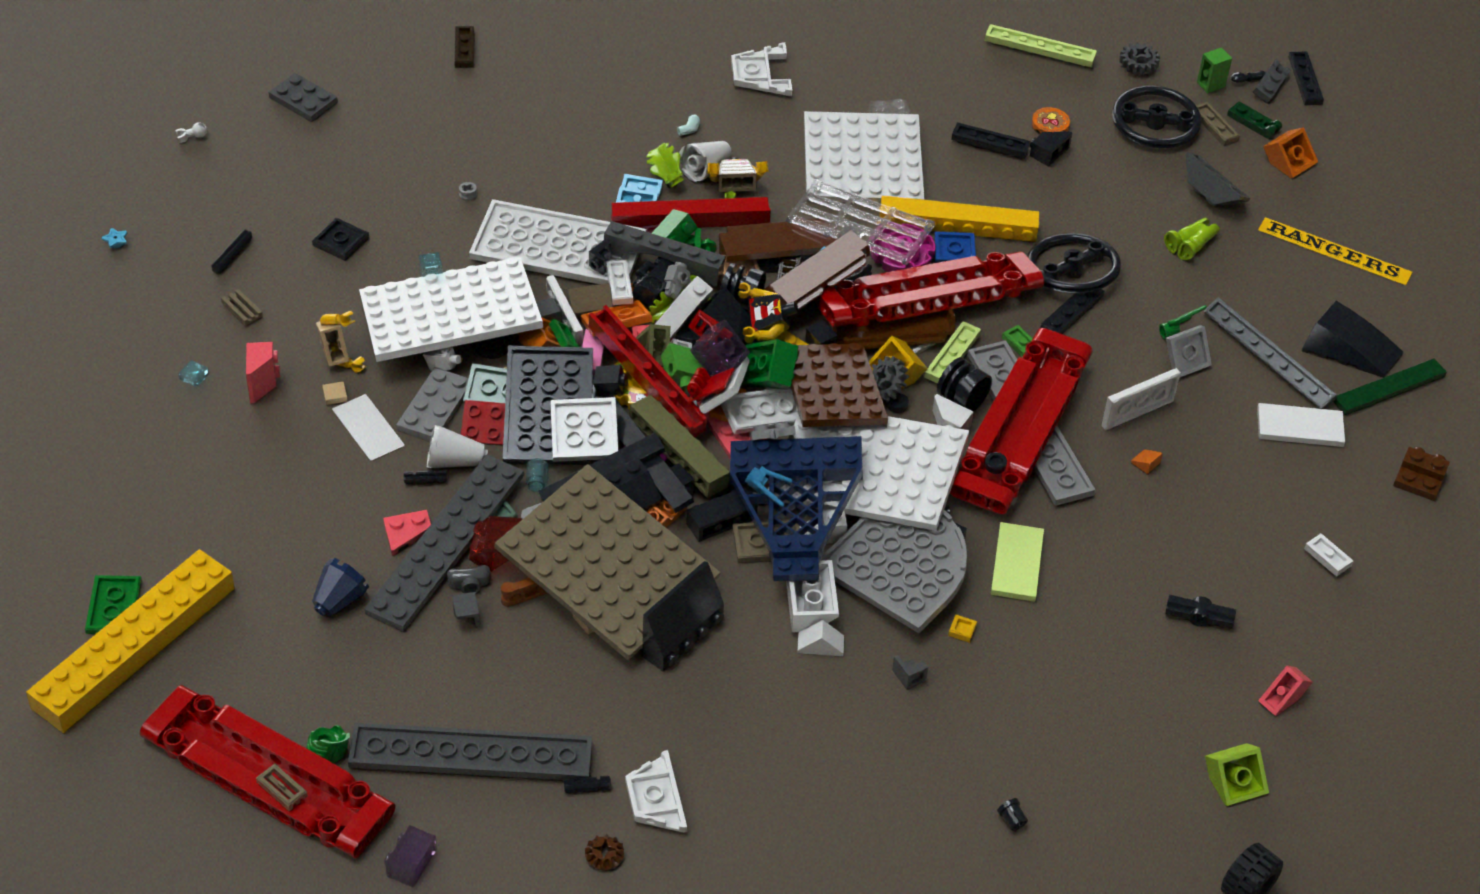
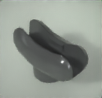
M486 565L469 569H451L447 572L448 585L453 589H462L464 594L478 593L480 587L487 585L491 579L490 568Z

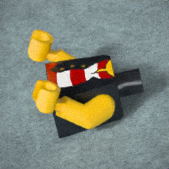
M745 282L739 285L740 289L746 290V292L739 291L738 295L740 298L744 299L749 295L751 296L748 299L751 327L743 329V335H746L745 342L752 343L754 339L757 341L775 340L783 331L789 329V316L799 313L798 305L795 301L787 303L778 293L757 288L751 290L750 285Z

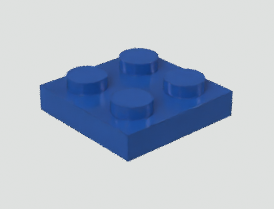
M935 231V263L976 256L974 233Z

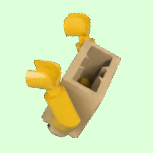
M348 311L341 315H323L320 321L316 323L328 366L351 367L355 373L365 369L366 366L362 364L365 361L363 357L360 356L354 361L348 357L341 325L346 327L355 323V320L352 321L349 317L353 312Z

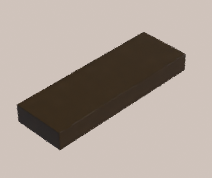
M455 26V68H474V26Z

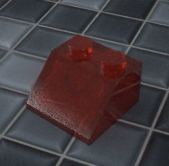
M489 516L483 521H479L473 529L474 536L470 545L469 560L477 566H489L490 572L508 562L509 560L494 548L495 542L517 525L522 518Z

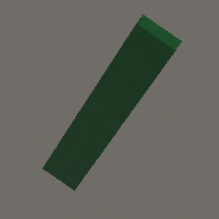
M1433 358L1339 394L1333 402L1343 411L1344 415L1443 378L1446 376L1447 371Z

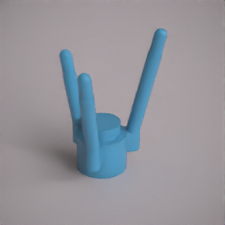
M763 466L760 469L754 467L745 482L759 494H766L783 507L784 503L764 487L768 480L765 475L789 483L792 482V479L769 471Z

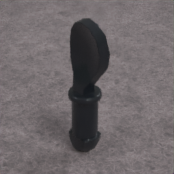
M1236 72L1232 74L1231 80L1236 83L1262 79L1266 72H1249L1247 75Z

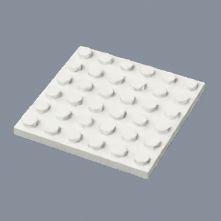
M804 111L806 201L881 203V196L924 200L918 114Z

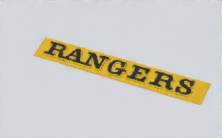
M1266 217L1258 231L1403 285L1407 284L1412 274V271Z

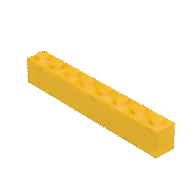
M881 196L878 226L885 227L891 224L901 226L902 223L920 227L924 231L974 233V236L1036 242L1039 228V211Z

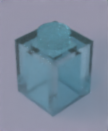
M439 252L418 255L421 277H425L428 274H443Z

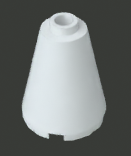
M725 141L687 144L679 152L681 155L680 162L683 165L681 170L691 181H703L709 176L707 174L708 163H721V160L730 159L732 149Z
M434 425L427 457V467L478 466L486 454H488V450L484 449V444L444 427Z

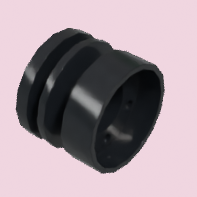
M730 263L723 277L721 290L726 287L738 302L741 300V306L746 311H750L748 299L751 296L749 295L744 299L740 298L738 295L739 291L746 292V290L740 289L739 285L745 282L750 285L751 290L753 288L763 290L766 283V271L751 268L746 276L745 266L740 265L738 268L737 264Z
M959 357L953 360L943 371L937 384V393L971 411H975L989 394L992 386V377L981 369H975L972 363H968L966 359Z

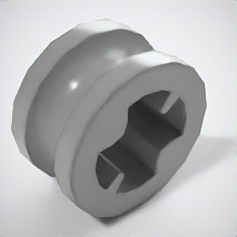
M471 182L462 183L459 186L460 198L463 200L475 199L477 196L476 185Z

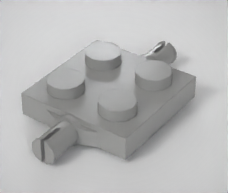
M789 422L776 423L775 428L768 429L767 425L754 426V431H749L750 440L777 439L780 436L796 434L795 426H789Z

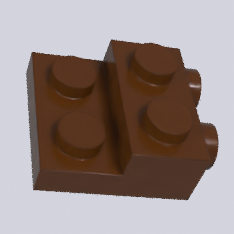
M1408 447L1393 486L1435 501L1450 461H1447L1440 454H1428L1421 447Z

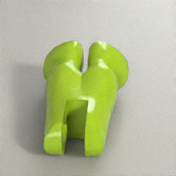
M1205 217L1180 229L1179 232L1175 230L1168 231L1164 235V243L1172 254L1178 251V257L1181 260H1189L1211 238L1219 233L1220 227L1214 223L1208 226L1209 219Z

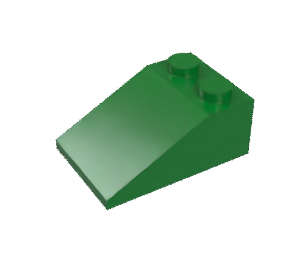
M779 339L746 345L744 356L748 357L750 363L741 386L777 389L791 387L792 379H794L795 363L798 360L797 352L799 346Z

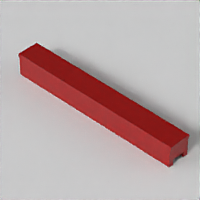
M768 197L611 203V219L613 222L646 230L656 229L673 209L688 213L698 228L770 223L771 215Z
M605 305L596 314L590 313L588 327L645 392L659 401L670 414H673L676 420L686 427L694 438L705 432L707 417L694 402H687L689 397L610 308Z

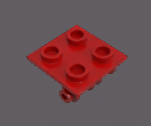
M734 367L711 377L705 368H697L690 383L687 385V391L690 394L687 402L690 403L695 400L699 402L712 393L719 394L723 392L728 381L731 379Z
M465 400L461 435L483 444L503 445L505 403Z

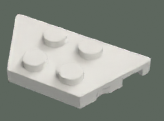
M666 750L661 753V757L653 762L648 761L640 769L626 775L625 783L635 822L684 833L687 832V824L669 753Z

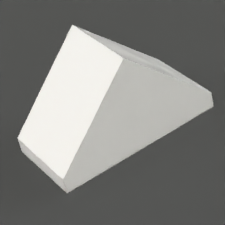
M824 620L798 633L797 653L843 656L844 635Z

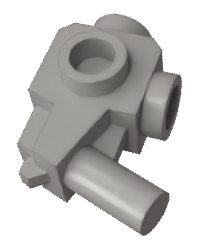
M675 262V265L668 266L664 279L666 282L665 295L672 297L674 301L680 295L681 289H685L691 283L689 278L690 272L686 269L687 265L681 262Z

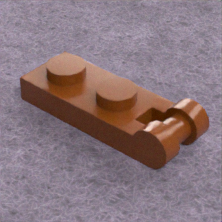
M530 577L515 583L504 582L501 585V603L509 607L547 594V592Z

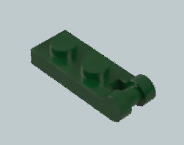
M1240 101L1232 106L1227 113V116L1265 138H1271L1275 132L1282 129V123L1279 120L1273 121Z

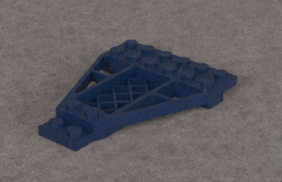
M862 436L731 441V484L734 485L769 551V556L773 562L774 581L819 580V562L824 555V547L859 481L863 480ZM763 466L769 471L792 479V482L789 483L765 475L768 478L766 483H769V491L774 495L777 493L779 500L782 502L785 500L790 502L789 505L781 507L766 494L745 493L741 484H748L745 480L754 467L760 469ZM851 480L846 491H823V481ZM807 483L812 485V487L808 490L803 488V486ZM785 484L790 486V488L786 491L781 489V487ZM795 492L802 494L797 499L792 496ZM807 499L813 502L809 506L803 504ZM840 501L829 523L823 525V504L825 502ZM752 504L769 505V526L767 528L762 525ZM796 507L801 510L797 515L791 512ZM807 515L813 518L808 523L803 520ZM787 516L790 520L783 523L781 519ZM774 524H775L777 527H779L775 532H774ZM795 524L801 526V528L797 531L791 528Z

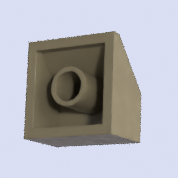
M609 283L563 290L576 317H581L582 314H586L588 311L602 310L605 305L613 307Z

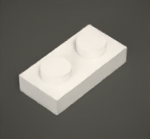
M1319 534L1305 545L1304 549L1336 577L1353 564V560L1323 534Z

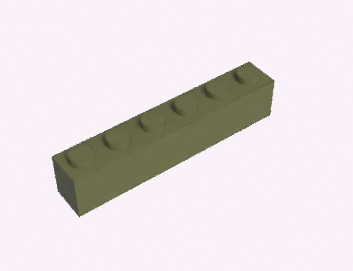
M649 395L630 405L629 416L646 437L656 432L666 450L663 454L674 465L679 463L695 479L694 485L707 498L728 488L730 476L728 468L722 465L715 458L714 454L709 452L698 439H695L688 429L682 426L674 415L670 414L659 401Z

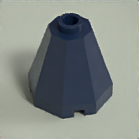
M337 558L329 559L323 566L312 599V603L315 606L314 610L322 616L335 614L363 595L369 588L368 583L363 584L366 580L359 572L347 563H344L342 566L337 564L340 561Z

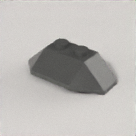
M1187 152L1188 182L1193 186L1192 189L1196 193L1203 194L1206 197V201L1213 206H1227L1250 200L1249 196L1243 193L1199 154Z

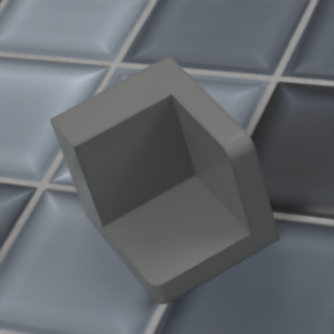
M475 592L452 595L454 617L456 616V619L473 617L475 627H480Z
M898 655L894 657L892 670L907 690L926 681L928 666L924 661L916 664L912 659L903 662Z

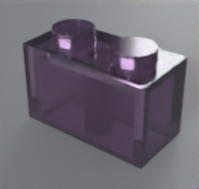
M409 825L405 833L402 832L399 835L393 852L390 851L385 858L384 865L386 866L387 877L414 887L437 850L436 836Z

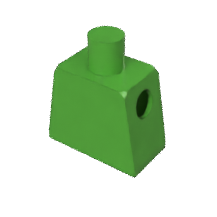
M669 343L661 355L663 367L685 394L689 393L687 385L690 383L696 369L700 367L705 368L706 352Z

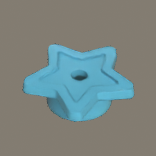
M111 228L109 234L102 236L101 239L108 242L110 248H120L127 244L125 236L128 233L126 230L117 231Z

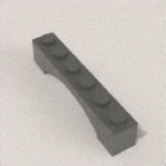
M613 221L610 222L604 233V239L611 242V253L613 255L622 257L626 253H644L659 256L672 262H681L686 264V269L695 276L700 277L707 284L716 287L724 273V255Z

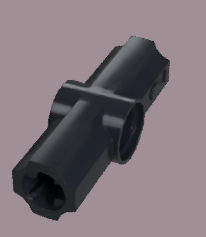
M1169 595L1165 614L1187 618L1195 626L1202 627L1209 623L1233 628L1236 609L1212 604L1210 599L1202 596L1195 597L1192 600Z

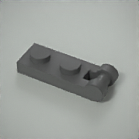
M1275 59L1253 90V93L1268 103L1291 70L1288 67H1283L1280 61Z

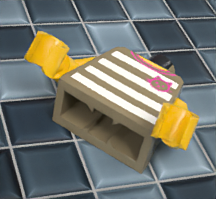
M733 157L721 160V163H708L707 174L710 175V179L713 182L719 181V192L756 191V181L760 180L765 172H769L768 161L756 162L755 167L748 159Z

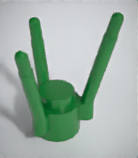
M1201 306L1174 320L1160 324L1159 332L1161 337L1165 340L1167 337L1180 333L1179 324L1191 319L1193 315L1205 310L1207 306Z

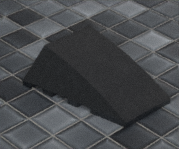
M1335 301L1316 322L1301 350L1305 353H1309V351L1318 353V357L1327 359V357L1337 359L1339 364L1345 366L1348 363L1355 365L1358 370L1383 378L1403 355V351L1385 334L1338 301Z

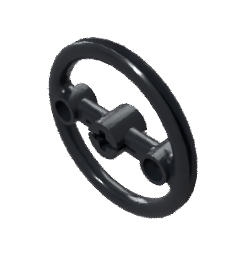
M1140 86L1124 92L1116 100L1112 112L1114 123L1124 136L1135 143L1151 148L1164 149L1184 145L1197 135L1201 125V114L1195 103L1184 94L1162 86ZM1157 95L1170 98L1183 105L1187 110H1183L1179 114L1168 113L1167 107L1159 103L1150 105L1149 110L1137 108L1135 103L1128 101L1139 96ZM1135 119L1143 120L1153 130H1160L1164 128L1165 124L1176 125L1178 130L1186 133L1169 139L1151 138L1137 133L1126 123H1132Z
M1065 233L1049 236L1037 242L1027 255L1036 265L1035 261L1038 254L1051 246L1066 243L1088 245V249L1083 252L1078 249L1067 250L1064 253L1063 262L1059 264L1048 263L1044 265L1043 270H1040L1044 278L1043 286L1064 293H1088L1100 290L1117 278L1121 268L1119 254L1110 244L1085 234ZM1103 256L1109 257L1112 263L1110 271L1097 280L1085 283L1059 281V277L1064 274L1070 277L1080 276L1083 273L1084 264L1088 262L1099 263L1103 260Z

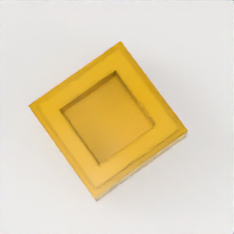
M955 614L948 636L970 643L977 621Z

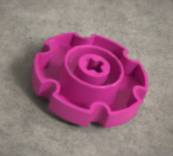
M902 223L901 226L891 224L879 229L875 233V239L871 242V256L874 262L881 263L882 269L887 272L931 264V259H934L935 242L930 235H924V230L920 227Z

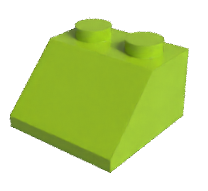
M1246 743L1205 756L1209 779L1226 806L1269 793L1260 747Z

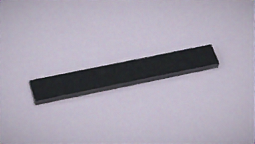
M610 394V395L606 396L605 398H611V397H614V396H613V394ZM615 398L617 437L624 447H627L645 438V436ZM660 455L643 463L648 469L659 493L675 513L694 503L693 497Z

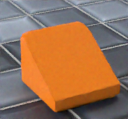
M1144 449L1131 460V463L1148 474L1161 463L1163 453Z

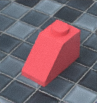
M1287 665L1258 701L1272 714L1277 716L1297 702L1313 682L1296 667Z

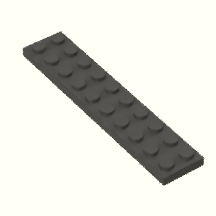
M486 454L365 607V614L404 632L447 577V572L454 568L481 533L482 529L522 480L524 470Z
M354 723L348 768L556 780L574 778V781H577V778L589 777L592 736Z

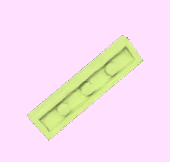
M963 321L925 371L924 378L938 383L943 371L953 360L959 357L964 358L980 336L981 329Z

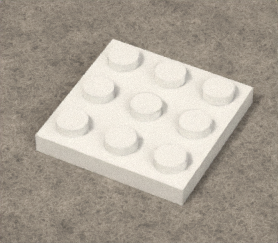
M615 397L551 400L553 462L601 460L618 451Z

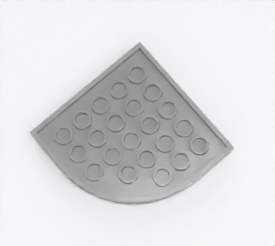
M944 510L937 531L862 517L824 553L821 560H832L836 583L917 633H920L950 603L959 591L967 569V549L961 529L953 522L951 515Z

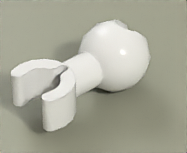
M197 122L191 129L185 130L180 128L175 131L181 144L186 142L189 137L195 136L200 138L205 136L207 127L204 123Z

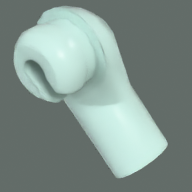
M697 115L689 116L686 125L677 127L678 135L683 136L695 133L700 125V118Z

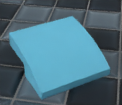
M624 174L616 203L659 201L663 180Z

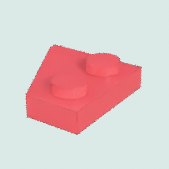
M427 510L383 518L392 556L398 554V549L406 544L410 546L417 542L429 528L431 523Z

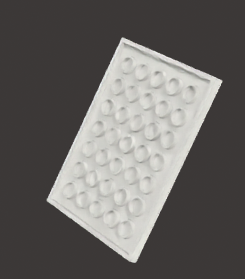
M511 257L503 261H492L483 265L468 266L463 269L448 270L439 274H428L424 277L408 278L404 281L388 282L384 285L368 286L364 289H359L376 362L543 328V321L520 257Z
M798 414L793 425L795 426L796 434L789 435L788 439L862 436L863 480L859 481L844 509L845 514L937 531L969 438V430L889 416L887 425L802 427ZM851 480L823 481V491H846ZM809 483L803 486L806 490L812 487ZM787 484L781 487L784 491L790 488ZM795 492L792 496L797 499L802 494ZM809 499L803 502L806 506L813 503ZM840 501L825 502L823 510L836 509Z

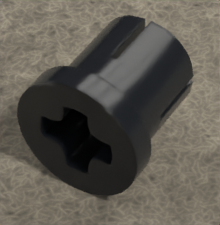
M1017 798L1004 802L997 809L998 814L1004 817L1012 831L1020 829L1028 822Z

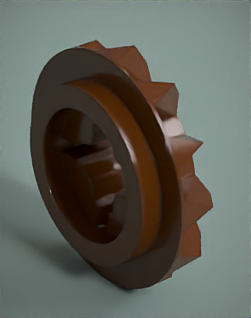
M607 834L603 837L596 835L595 839L588 841V845L585 848V858L592 867L598 870L613 869L624 858L623 843H620L617 837L612 838ZM604 846H607L608 852L605 858H603L601 851Z

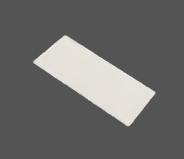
M366 394L332 408L370 460H374L404 446V443Z

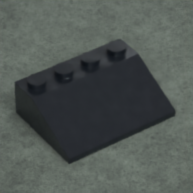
M702 562L643 614L642 657L662 672L669 666H673L684 652H689L696 641L703 639L714 625H719L724 618V602L708 562Z

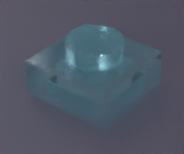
M191 360L178 373L179 379L197 387L209 375V368Z

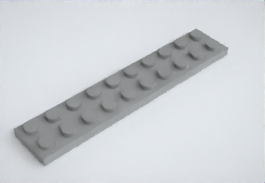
M1006 340L969 349L967 354L975 369H981L992 377V386L989 393L993 400H995L1017 361ZM1056 426L1034 467V471L1055 506L1094 496L1095 494L1094 486L1058 426Z

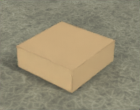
M344 382L322 385L326 405L347 402Z

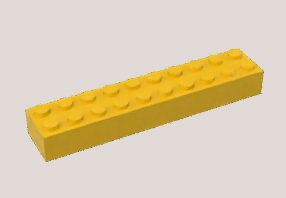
M197 550L27 690L26 694L30 709L62 733L66 732L233 591L235 587L232 571L202 550Z

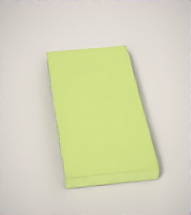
M1000 522L991 595L1035 602L1044 529Z

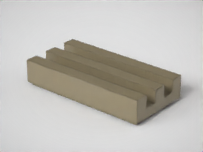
M239 289L235 290V294L229 293L228 298L225 296L221 298L222 304L245 326L263 317L262 311ZM231 302H234L249 318L245 317Z
M273 764L256 777L257 783L288 811L293 809L294 804L298 805L301 798L305 799L308 797L307 791L276 764ZM274 772L281 780H283V781H284L289 787H291L297 794L294 795L290 790H288V789L285 787L284 784H282L280 781H278V780H277L273 775H271V774Z

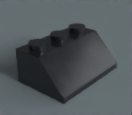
M638 457L602 475L645 511L663 502L648 469Z

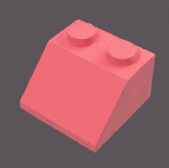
M273 342L247 343L246 378L250 403L257 402L276 387V378H280V365L275 364L278 363V350L273 349Z

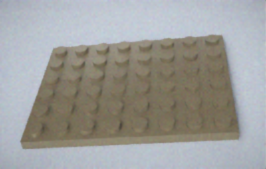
M589 464L495 542L494 546L497 551L627 660L631 659L643 646V614L702 562L706 561ZM709 563L716 581L720 577L721 572Z

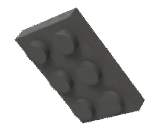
M296 73L268 92L270 99L310 122L338 103L337 96Z

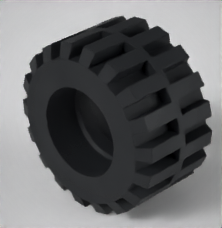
M1259 842L1245 849L1228 869L1222 881L1221 891L1224 894H1267L1278 880L1284 862Z

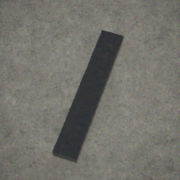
M655 432L590 466L601 475H604L637 457L644 463L666 452ZM579 471L539 490L538 492L543 502Z

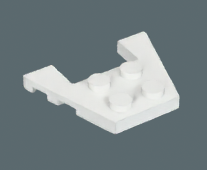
M779 43L778 47L771 48V46H767L762 51L754 52V50L731 55L734 86L792 96L791 79H771L768 61L772 59H787L786 44Z

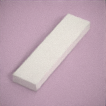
M554 275L547 276L546 289L549 297L554 299L556 305H560L563 323L568 325L577 344L582 345L583 329Z

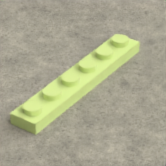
M990 24L985 35V41L1091 68L1097 53L1096 50Z

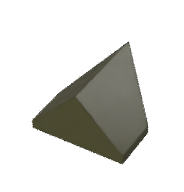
M650 324L636 339L663 367L661 355L670 343L671 326Z

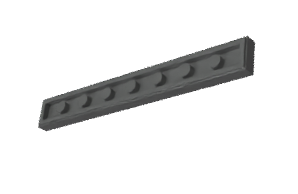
M1219 297L1204 310L1206 316L1318 409H1326L1337 398V395Z

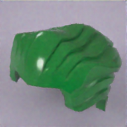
M334 725L331 729L319 727L315 731L310 732L306 748L324 759L335 763L346 754L350 733H345L339 725Z

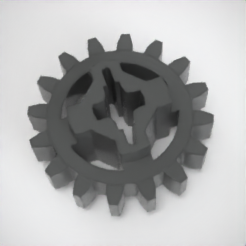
M1136 42V45L1129 43V47L1124 46L1123 50H1121L1119 63H1122V68L1127 67V72L1133 71V74L1140 72L1141 75L1144 72L1150 74L1151 71L1155 72L1156 68L1159 67L1160 55L1157 54L1158 50H1152L1153 46L1148 47L1146 43L1143 45H1139L1138 42Z
M885 356L884 361L878 359L877 366L875 364L872 365V372L882 401L889 402L890 397L896 399L897 392L902 394L901 387L907 386L904 380L909 378L905 374L908 368L904 366V362L894 356L891 358Z

